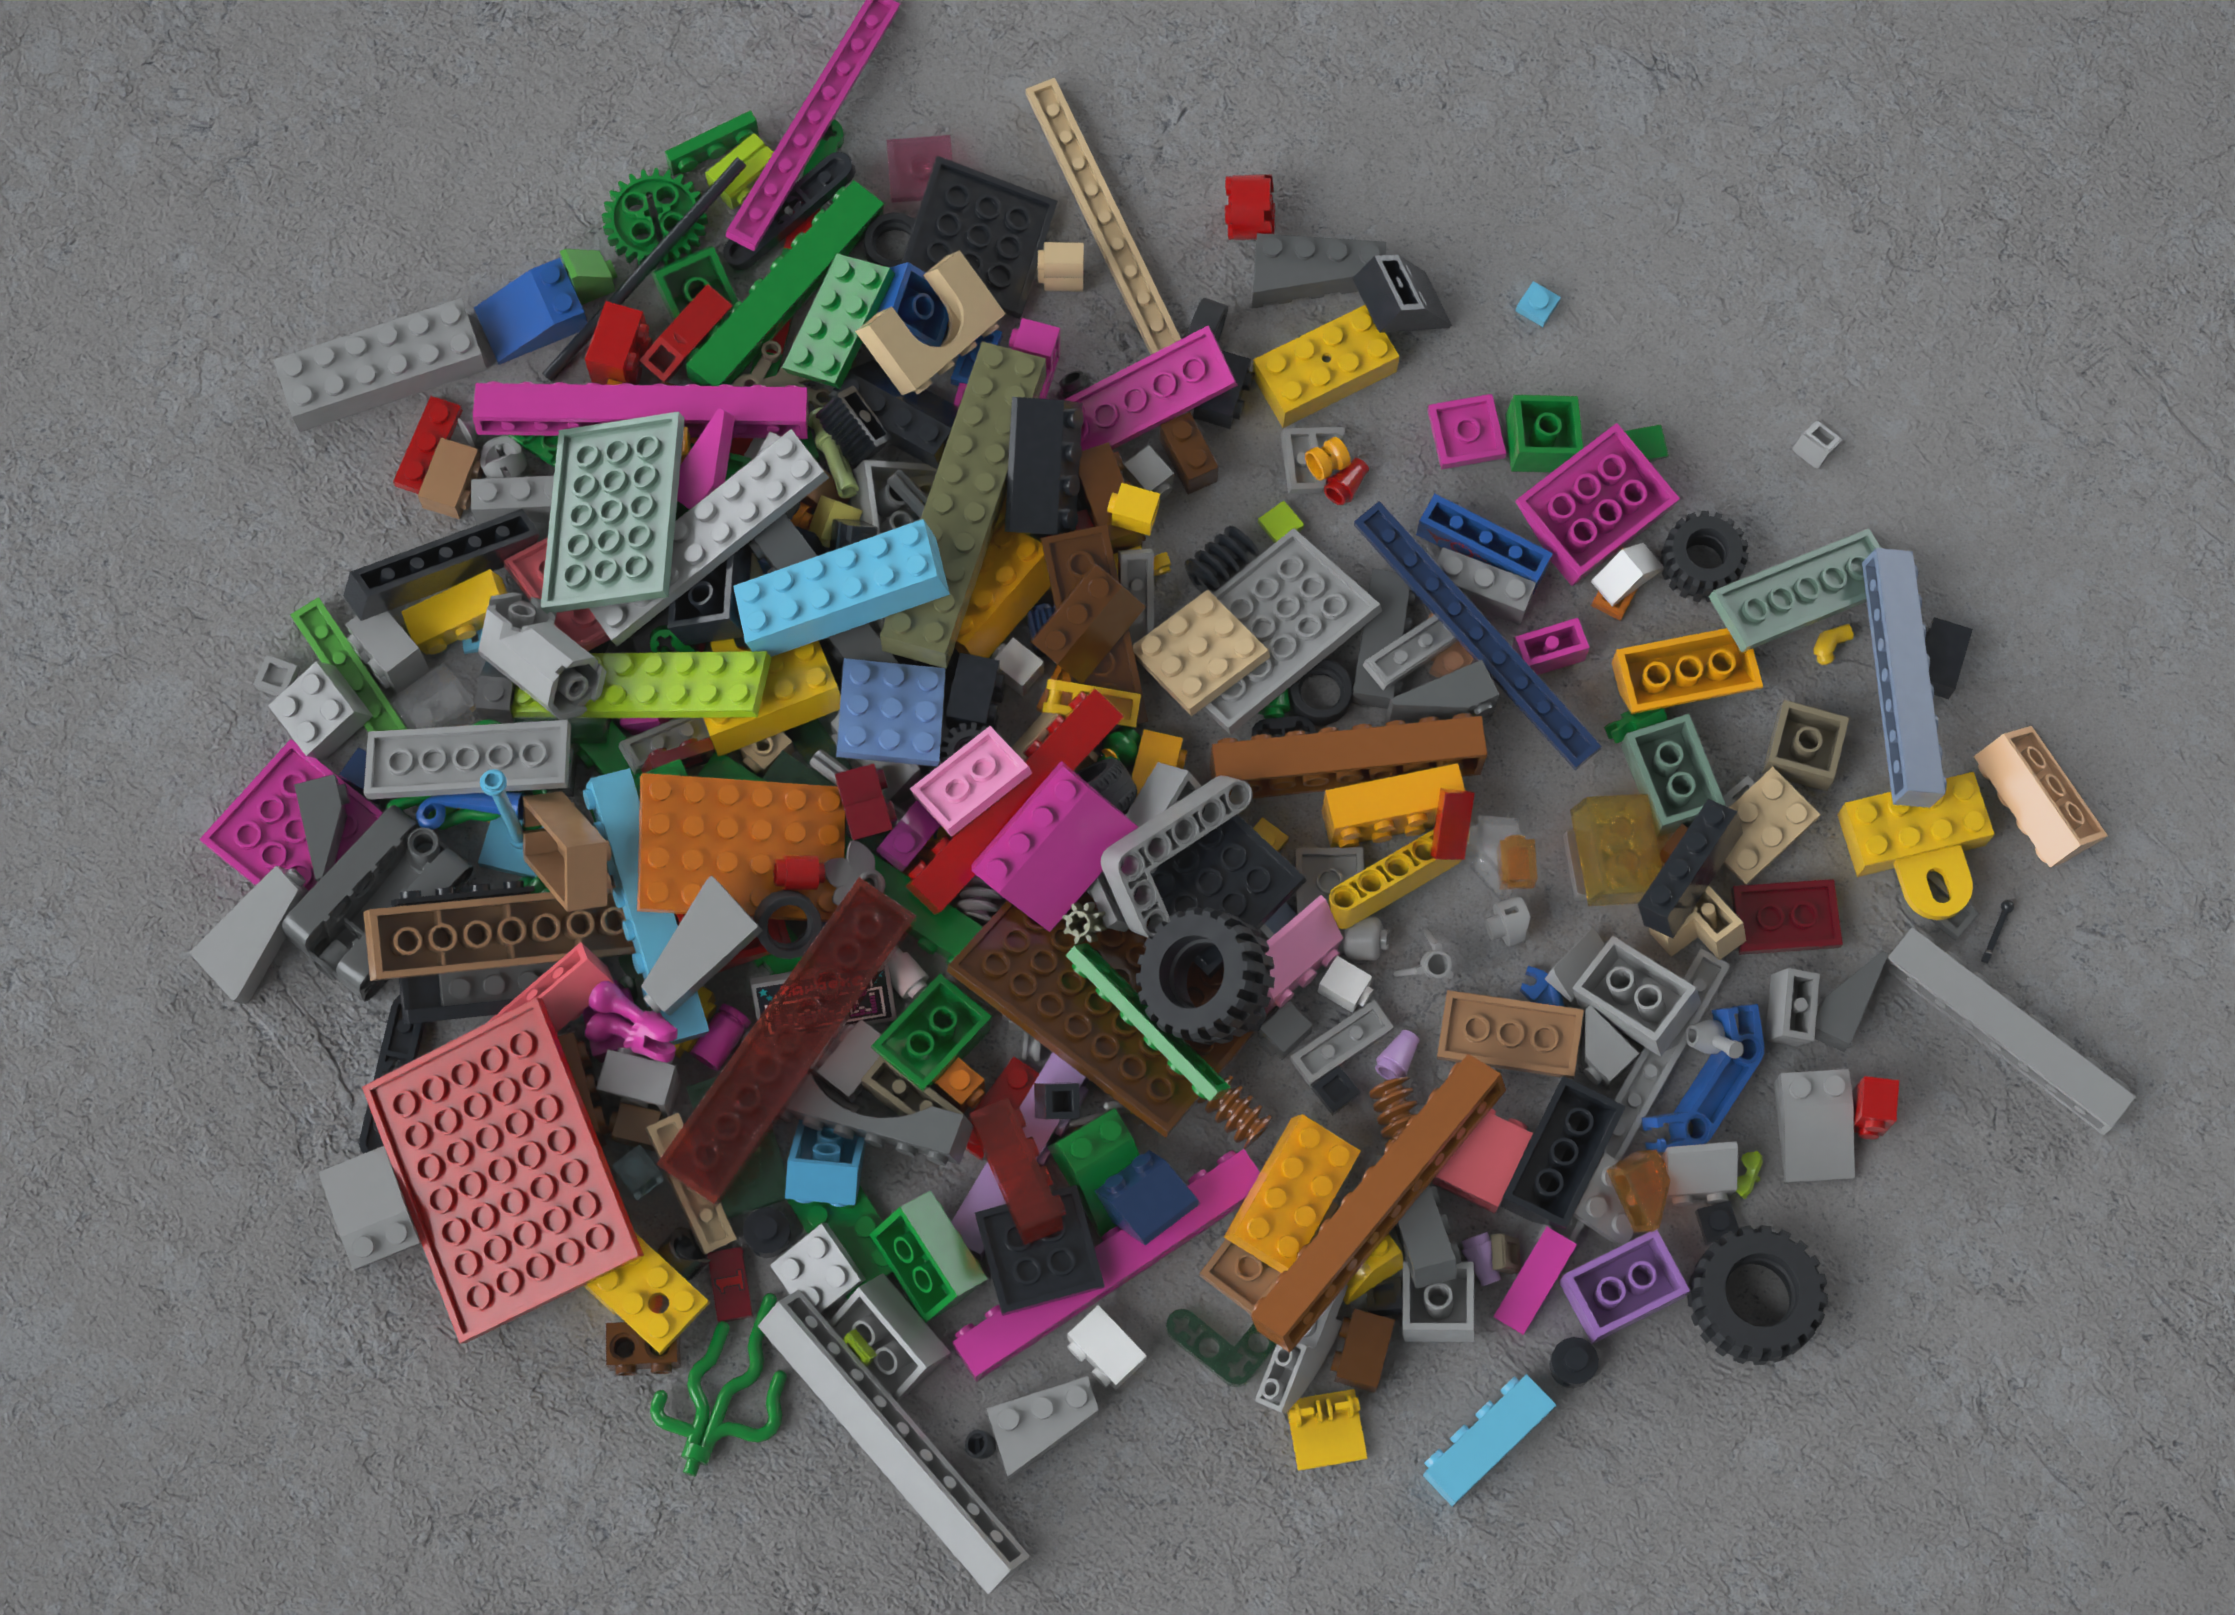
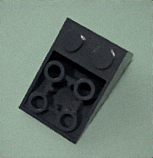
M1400 255L1374 256L1352 278L1379 333L1445 329L1452 326L1426 272Z

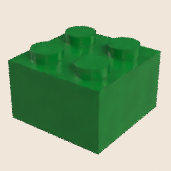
M1513 395L1505 414L1511 472H1553L1583 449L1578 396Z

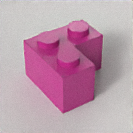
M1022 318L1019 329L1013 328L1009 347H1012V350L1046 358V379L1039 397L1047 398L1061 355L1060 328Z

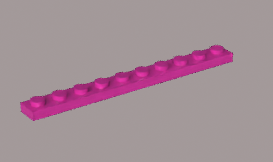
M865 0L728 227L725 237L752 251L756 250L898 13L900 3L894 0Z

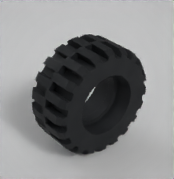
M1192 907L1188 908L1186 913L1178 911L1170 915L1169 923L1162 921L1155 927L1156 935L1154 937L1148 936L1144 943V946L1147 947L1145 954H1140L1138 964L1141 965V973L1136 974V985L1142 987V991L1138 992L1141 1004L1149 1006L1145 1009L1147 1016L1151 1021L1157 1022L1158 1028L1164 1032L1201 1044L1213 1045L1215 1042L1223 1044L1231 1042L1233 1035L1241 1037L1249 1031L1247 1026L1249 1023L1257 1024L1262 1017L1259 1013L1261 1008L1268 1007L1271 1000L1270 997H1267L1269 988H1274L1275 977L1270 976V970L1274 969L1273 957L1266 955V952L1269 951L1266 940L1260 938L1259 931L1253 925L1246 923L1244 919L1216 909ZM1216 945L1224 961L1223 981L1216 995L1206 1004L1196 1008L1187 990L1188 971L1193 960L1202 950Z
M1751 1225L1740 1227L1734 1233L1729 1231L1722 1235L1718 1241L1714 1242L1706 1250L1695 1265V1270L1690 1277L1688 1285L1691 1287V1292L1687 1296L1688 1306L1692 1307L1694 1312L1691 1315L1694 1326L1699 1325L1703 1333L1700 1336L1706 1343L1709 1341L1713 1342L1717 1346L1715 1351L1723 1357L1726 1354L1734 1356L1733 1361L1742 1364L1746 1361H1753V1365H1765L1768 1361L1776 1363L1803 1347L1822 1324L1825 1316L1823 1309L1828 1305V1294L1824 1293V1287L1827 1285L1825 1274H1819L1817 1267L1821 1263L1816 1255L1810 1257L1805 1250L1808 1246L1802 1240L1795 1243L1789 1239L1791 1233L1785 1230H1781L1779 1233L1772 1232V1226L1761 1225L1758 1229H1753ZM1746 1264L1764 1266L1776 1273L1785 1284L1789 1296V1307L1784 1317L1776 1324L1768 1327L1754 1326L1740 1319L1731 1309L1727 1301L1725 1287L1731 1273L1740 1266Z

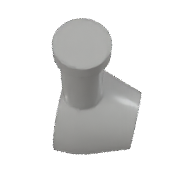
M1718 1020L1698 1022L1690 1025L1686 1031L1687 1044L1702 1053L1717 1054L1723 1051L1733 1059L1739 1058L1743 1053V1045L1738 1041L1726 1038L1724 1027Z

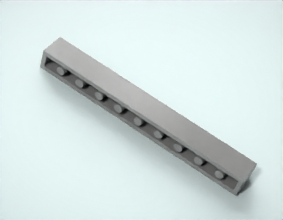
M797 1290L779 1300L758 1325L760 1330L987 1594H990L1005 1583L1027 1561L1030 1555L800 1290Z

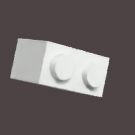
M1099 1305L1067 1334L1068 1341L1070 1342L1067 1346L1068 1349L1080 1362L1086 1359L1095 1368L1091 1373L1105 1388L1110 1384L1117 1390L1146 1362L1147 1356Z

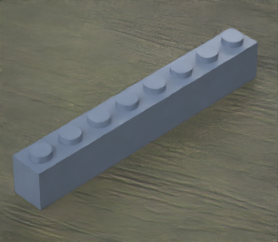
M1875 548L1862 562L1892 801L1893 805L1931 808L1945 795L1947 781L1942 772L1941 760L1943 752L1938 742V717L1934 713V687L1930 683L1929 675L1930 657L1926 653L1925 646L1926 627L1922 624L1921 616L1922 597L1918 594L1917 587L1918 568L1914 564L1913 551Z

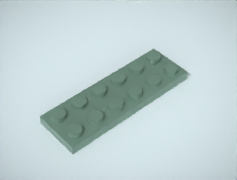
M1866 529L1718 588L1708 597L1743 653L1867 602L1862 562L1875 548L1881 547L1871 530Z

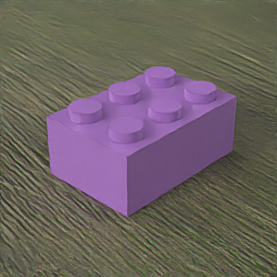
M1657 1228L1564 1274L1559 1281L1591 1344L1684 1299L1690 1292Z

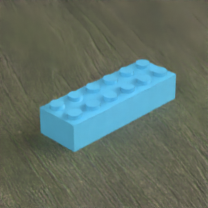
M924 519L733 586L745 643L752 652L767 651L770 657L950 595L936 537Z

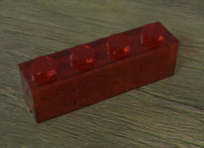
M1009 1098L969 1113L971 1123L974 1125L973 1131L1024 1245L1063 1230L1062 1216L1066 1214L1065 1207L1059 1194L1053 1196L1049 1189V1186L1053 1185L1051 1176L1046 1165L1039 1167L1035 1158L1040 1156L1034 1138L1032 1136L1026 1138L1022 1128L1027 1126L1020 1108L1013 1109Z

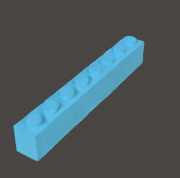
M628 768L590 778L586 785V790H583V797L587 809H593L596 818L593 827H596L601 836L608 840L610 844L611 860L607 861V872L609 875H613L616 888L612 889L614 901L617 908H623L626 918L625 921H622L623 931L627 941L632 940L636 952L632 954L634 968L637 974L642 973L645 981L678 925L674 913L637 911L640 800L631 770ZM642 988V993H643V998H644V997L647 995V993H646V991ZM698 992L694 993L673 1014L668 1015L663 1010L660 1011L663 1018L678 1029L677 1039L670 1041L673 1045L704 1037L709 1032Z

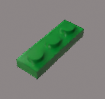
M752 111L745 112L666 150L667 164L673 176L679 173L690 172L698 164L708 159L721 157L727 150L741 144L753 133L758 136L757 120Z

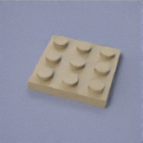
M1208 589L1132 645L1135 659L1191 716L1270 658L1269 650Z

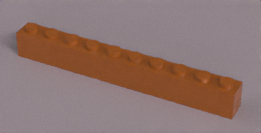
M1467 1054L1461 1063L1458 1062L1452 1067L1448 1078L1441 1087L1431 1092L1427 1104L1418 1114H1414L1408 1120L1406 1129L1397 1140L1394 1139L1388 1144L1384 1155L1377 1164L1367 1169L1362 1182L1354 1191L1349 1192L1344 1197L1341 1207L1333 1217L1323 1222L1318 1235L1313 1241L1302 1247L1298 1253L1297 1260L1288 1271H1283L1278 1276L1275 1286L1268 1295L1259 1299L1255 1304L1253 1313L1250 1316L1259 1333L1289 1353L1294 1349L1506 1092L1500 1072L1470 1054Z

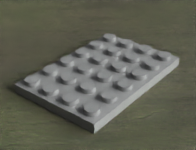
M1293 528L1212 593L1269 650L1270 658L1202 709L1231 735L1381 613L1380 603Z

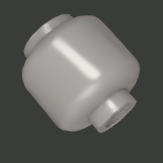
M1367 917L1352 927L1339 929L1343 937L1339 950L1344 951L1345 956L1350 960L1376 961L1381 956L1382 950H1388L1389 930L1383 929V924L1377 917Z

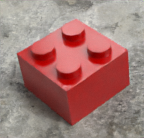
M605 301L585 357L592 383L606 385L608 379H612L622 383L639 384L642 376V367H640L641 362L639 360L653 343V339L649 336V325L646 324L643 311Z

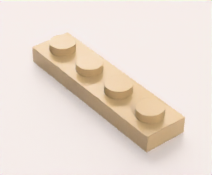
M679 1113L646 1127L645 1130L702 1253L707 1254L736 1240L733 1229Z

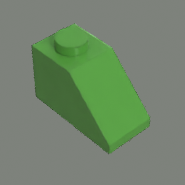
M564 249L560 251L564 268L581 305L616 291L613 279L618 278L611 260L604 261L600 250Z

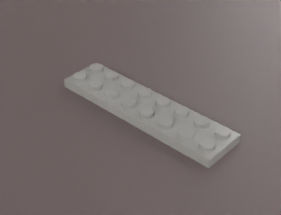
M789 430L675 521L669 597L589 608L611 641L616 646L620 645L829 477L793 430Z

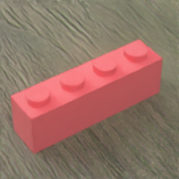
M580 942L488 1022L535 998H542L557 1034L566 1024L581 1016L584 1009L589 1006L590 994L597 984L602 981H610L614 984L608 966Z

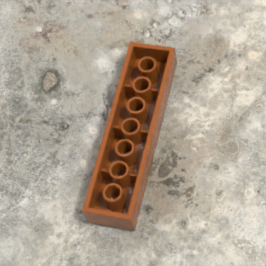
M1462 713L1447 720H1439L1438 717H1426L1420 719L1418 723L1406 724L1403 720H1395L1380 727H1372L1371 724H1359L1353 726L1351 730L1339 731L1336 727H1328L1312 734H1305L1304 731H1291L1286 733L1284 737L1271 738V735L1260 734L1253 736L1251 740L1238 741L1236 738H1224L1219 740L1217 744H1212L1210 771L1211 779L1222 775L1245 781L1252 789V799L1323 792L1325 790L1456 763L1459 765L1462 777L1481 775L1487 757L1482 716L1473 717L1470 713Z

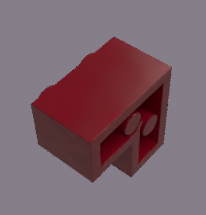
M873 763L834 774L852 840L893 829L891 823L897 821L892 801L885 803L882 793L883 789L888 788L883 768L876 770Z

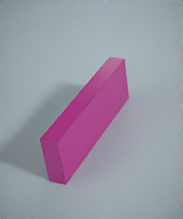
M1547 1226L1493 1317L1524 1335L1577 1244Z

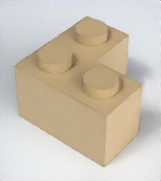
M1709 885L1674 938L1649 928L1653 938L1671 957L1696 938H1699L1718 960L1724 958L1746 941L1743 922Z

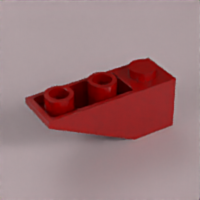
M707 284L657 338L639 361L663 382L671 380L684 365L689 354L696 347H699L710 331L720 322L733 305Z

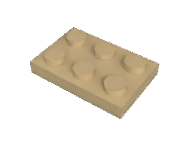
M1772 767L1729 807L1738 811L1743 834L1724 861V864L1744 885H1748L1819 819L1821 814Z

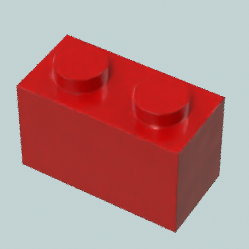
M1864 1076L1852 1090L1854 1132L1858 1133V1137L1878 1139L1897 1121L1899 1080Z

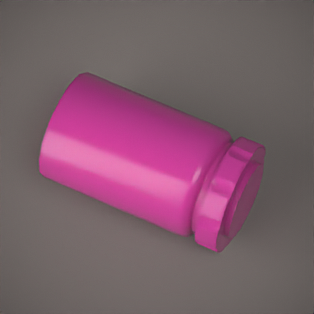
M722 1004L719 1008V1013H716L708 1024L709 1032L704 1037L698 1039L690 1054L707 1067L719 1071L744 1034V1028L747 1029L751 1021L736 1008Z

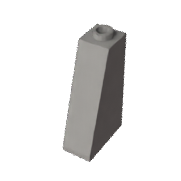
M276 865L189 952L234 1002L247 1004L251 1000L286 938L282 929L284 919L309 892L303 886L306 882L304 877L292 867L286 869Z
M710 876L704 883L641 986L647 993L643 999L656 1013L663 1010L668 1015L673 1014L763 931L713 876Z

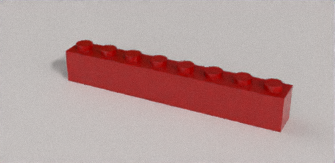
M1095 688L1087 694L1081 691L1068 704L1072 710L1064 718L1059 714L1046 727V730L1049 732L1047 737L1042 742L1035 739L1023 752L1027 757L1024 762L1029 766L1032 772L1031 775L950 839L944 836L931 849L935 855L926 864L921 860L909 872L908 876L912 880L905 887L933 914L941 912L976 875L972 872L971 864L1056 766L1062 761L1074 771L1124 717Z

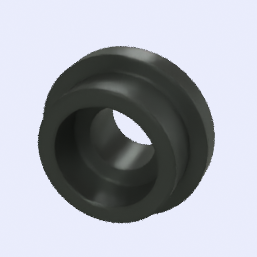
M1073 371L1060 380V394L1064 399H1067L1090 387L1091 381L1082 371Z

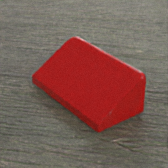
M1440 788L1431 856L1434 859L1465 860L1475 792Z

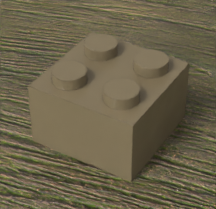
M1784 700L1776 715L1762 774H1765L1774 767L1787 781L1828 791L1835 779L1849 717Z

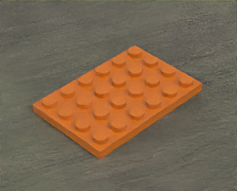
M643 773L640 776L637 911L686 914L706 880L713 876L748 915L754 918L755 910L764 898L773 892L783 890V887H775L773 867L775 859H783L784 855L818 856L819 862L825 863L831 859L844 858L845 811L837 786ZM826 878L824 883H819L817 890H793L800 892L810 899L819 911L822 922L841 923L844 921V908L832 902V896L836 887L831 885ZM794 905L780 907L769 918L807 921L804 911Z

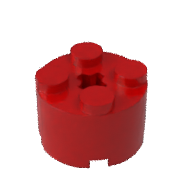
M1272 174L1226 176L1225 188L1226 196H1228V205H1225V224L1228 225V239L1256 240L1257 233L1274 234L1275 203H1273V194H1270L1274 193Z

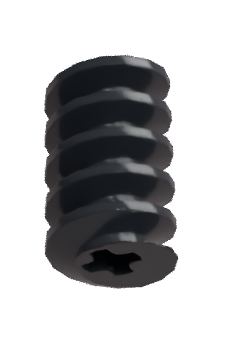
M1231 525L1227 526L1224 529V534H1217L1215 536V543L1208 542L1205 544V551L1199 550L1195 553V559L1189 558L1185 561L1186 572L1194 586L1201 593L1208 589V584L1218 589L1220 587L1217 580L1218 576L1228 581L1230 576L1226 569L1230 568L1235 573L1239 572L1237 560L1248 564L1247 552L1254 556L1259 555V551L1253 541L1238 528Z

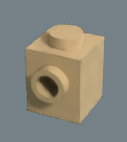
M781 732L740 748L743 758L741 763L753 774L757 775L760 773L765 779H768L794 752L793 742Z

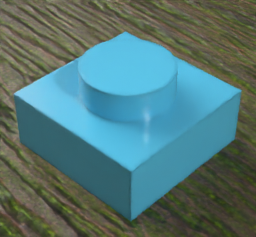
M1533 281L1518 303L1515 311L1544 327L1559 304L1561 297Z

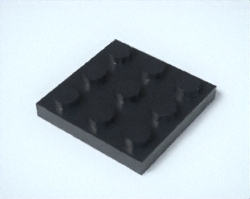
M1077 1185L975 1212L1002 1316L1105 1288Z

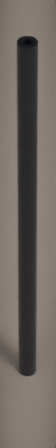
M737 157L609 298L608 302L619 305L625 302L745 169L746 164ZM604 305L542 373L549 381L552 382L593 337Z

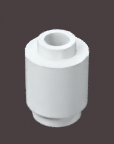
M897 948L887 955L891 986L903 999L908 997L916 999L928 986L926 982L929 976L908 952L903 953L900 948Z

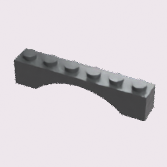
M781 1064L777 1065L764 1099V1103L773 1110L772 1115L780 1120L792 1122L793 1118L803 1120L805 1126L822 1131L823 1127L834 1129L833 1132L841 1137L853 1139L854 1135L865 1138L864 1141L872 1146L884 1148L885 1144L895 1146V1150L899 1153L915 1157L916 1153L927 1155L926 1159L943 1166H946L947 1162L960 1165L974 1127L964 1115L933 1106L901 1117L876 1118L859 1115L842 1108L832 1101L820 1082L809 1072Z

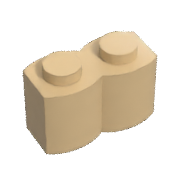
M1044 242V250H1038V283H1044V291L1083 292L1084 243Z

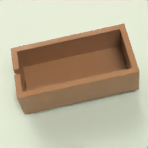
M562 791L522 796L523 826L542 825L544 827L542 829L523 831V860L567 912L607 906V893H610L612 888L611 878L607 872V861L611 860V847L608 840L601 836L597 828L593 827L586 816L576 808L574 802H571Z

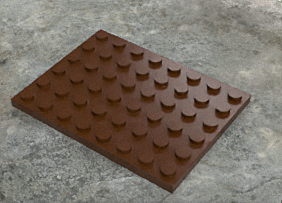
M1087 891L1076 901L1083 908L1086 902H1095ZM1007 900L948 965L947 972L1166 1138L1199 1100L1200 1097L1192 1089L1193 1084L1184 1075H1179L1173 1071L1167 1063L1168 1059L1160 1051H1156L1147 1045L1143 1039L1144 1035L1135 1026L1127 1024L1120 1017V1010L1112 1002L1105 1001L1097 994L1096 986L1088 978H1084L1072 968L1073 963L1066 957V954L1073 946L1079 944L1074 942L1075 936L1070 933L1064 934V930L1067 928L1066 920L1062 918L1049 932ZM1095 903L1094 909L1098 911V907ZM1072 907L1065 915L1071 914L1073 912ZM1087 919L1084 922H1082L1083 928L1084 925L1088 923ZM1107 928V930L1096 933L1098 941L1089 944L1137 993L1142 991V987L1136 985V974L1141 973V965L1138 964L1140 954L1144 955L1147 949L1144 946L1147 937L1136 934L1130 929L1123 932ZM1192 962L1187 975V990L1196 1008L1209 1002L1220 989L1224 977V965L1210 979ZM1276 1005L1272 1010H1270L1268 1013H1266L1265 1020H1266V1019L1270 1016V1014L1275 1010V1008L1277 1007V1005ZM1256 1031L1247 1032L1241 1037L1233 1035L1231 1042L1223 1044L1215 1042L1213 1045L1184 1040L1220 1075Z

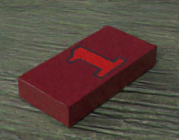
M742 1247L707 1253L708 1259H711L709 1269L718 1323L753 1317Z

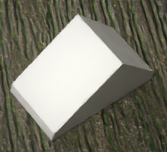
M1644 543L1622 549L1592 579L1591 583L1613 607L1661 572L1664 566Z

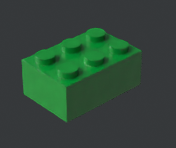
M931 1190L900 1206L869 1234L925 1323L955 1307L988 1279L980 1263L973 1257L964 1243L962 1235L955 1229L944 1212L942 1204L935 1198Z

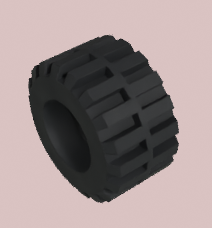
M1701 511L1699 517L1696 516L1695 512L1688 514L1686 520L1681 518L1677 521L1675 527L1668 534L1661 552L1660 563L1664 566L1662 575L1664 580L1671 579L1669 587L1673 591L1677 588L1681 590L1679 596L1685 599L1687 595H1691L1694 602H1700L1702 597H1705L1707 602H1711L1708 596L1714 590L1740 580L1746 567L1749 553L1746 552L1748 548L1747 540H1741L1744 532L1741 528L1736 530L1733 528L1735 522L1732 519L1722 520L1723 514L1716 512L1714 517L1709 516V511ZM1695 545L1708 546L1718 553L1722 565L1712 569L1701 568L1690 560L1686 549Z

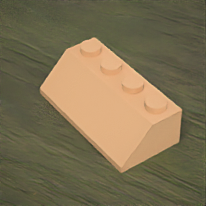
M2032 726L2002 734L1974 756L1978 762L1981 774L1994 785L1998 791L1997 796L2000 802L2011 810L2017 819L2018 828L2022 833L2029 836L2036 847V854L2050 868L2068 861L2108 836Z

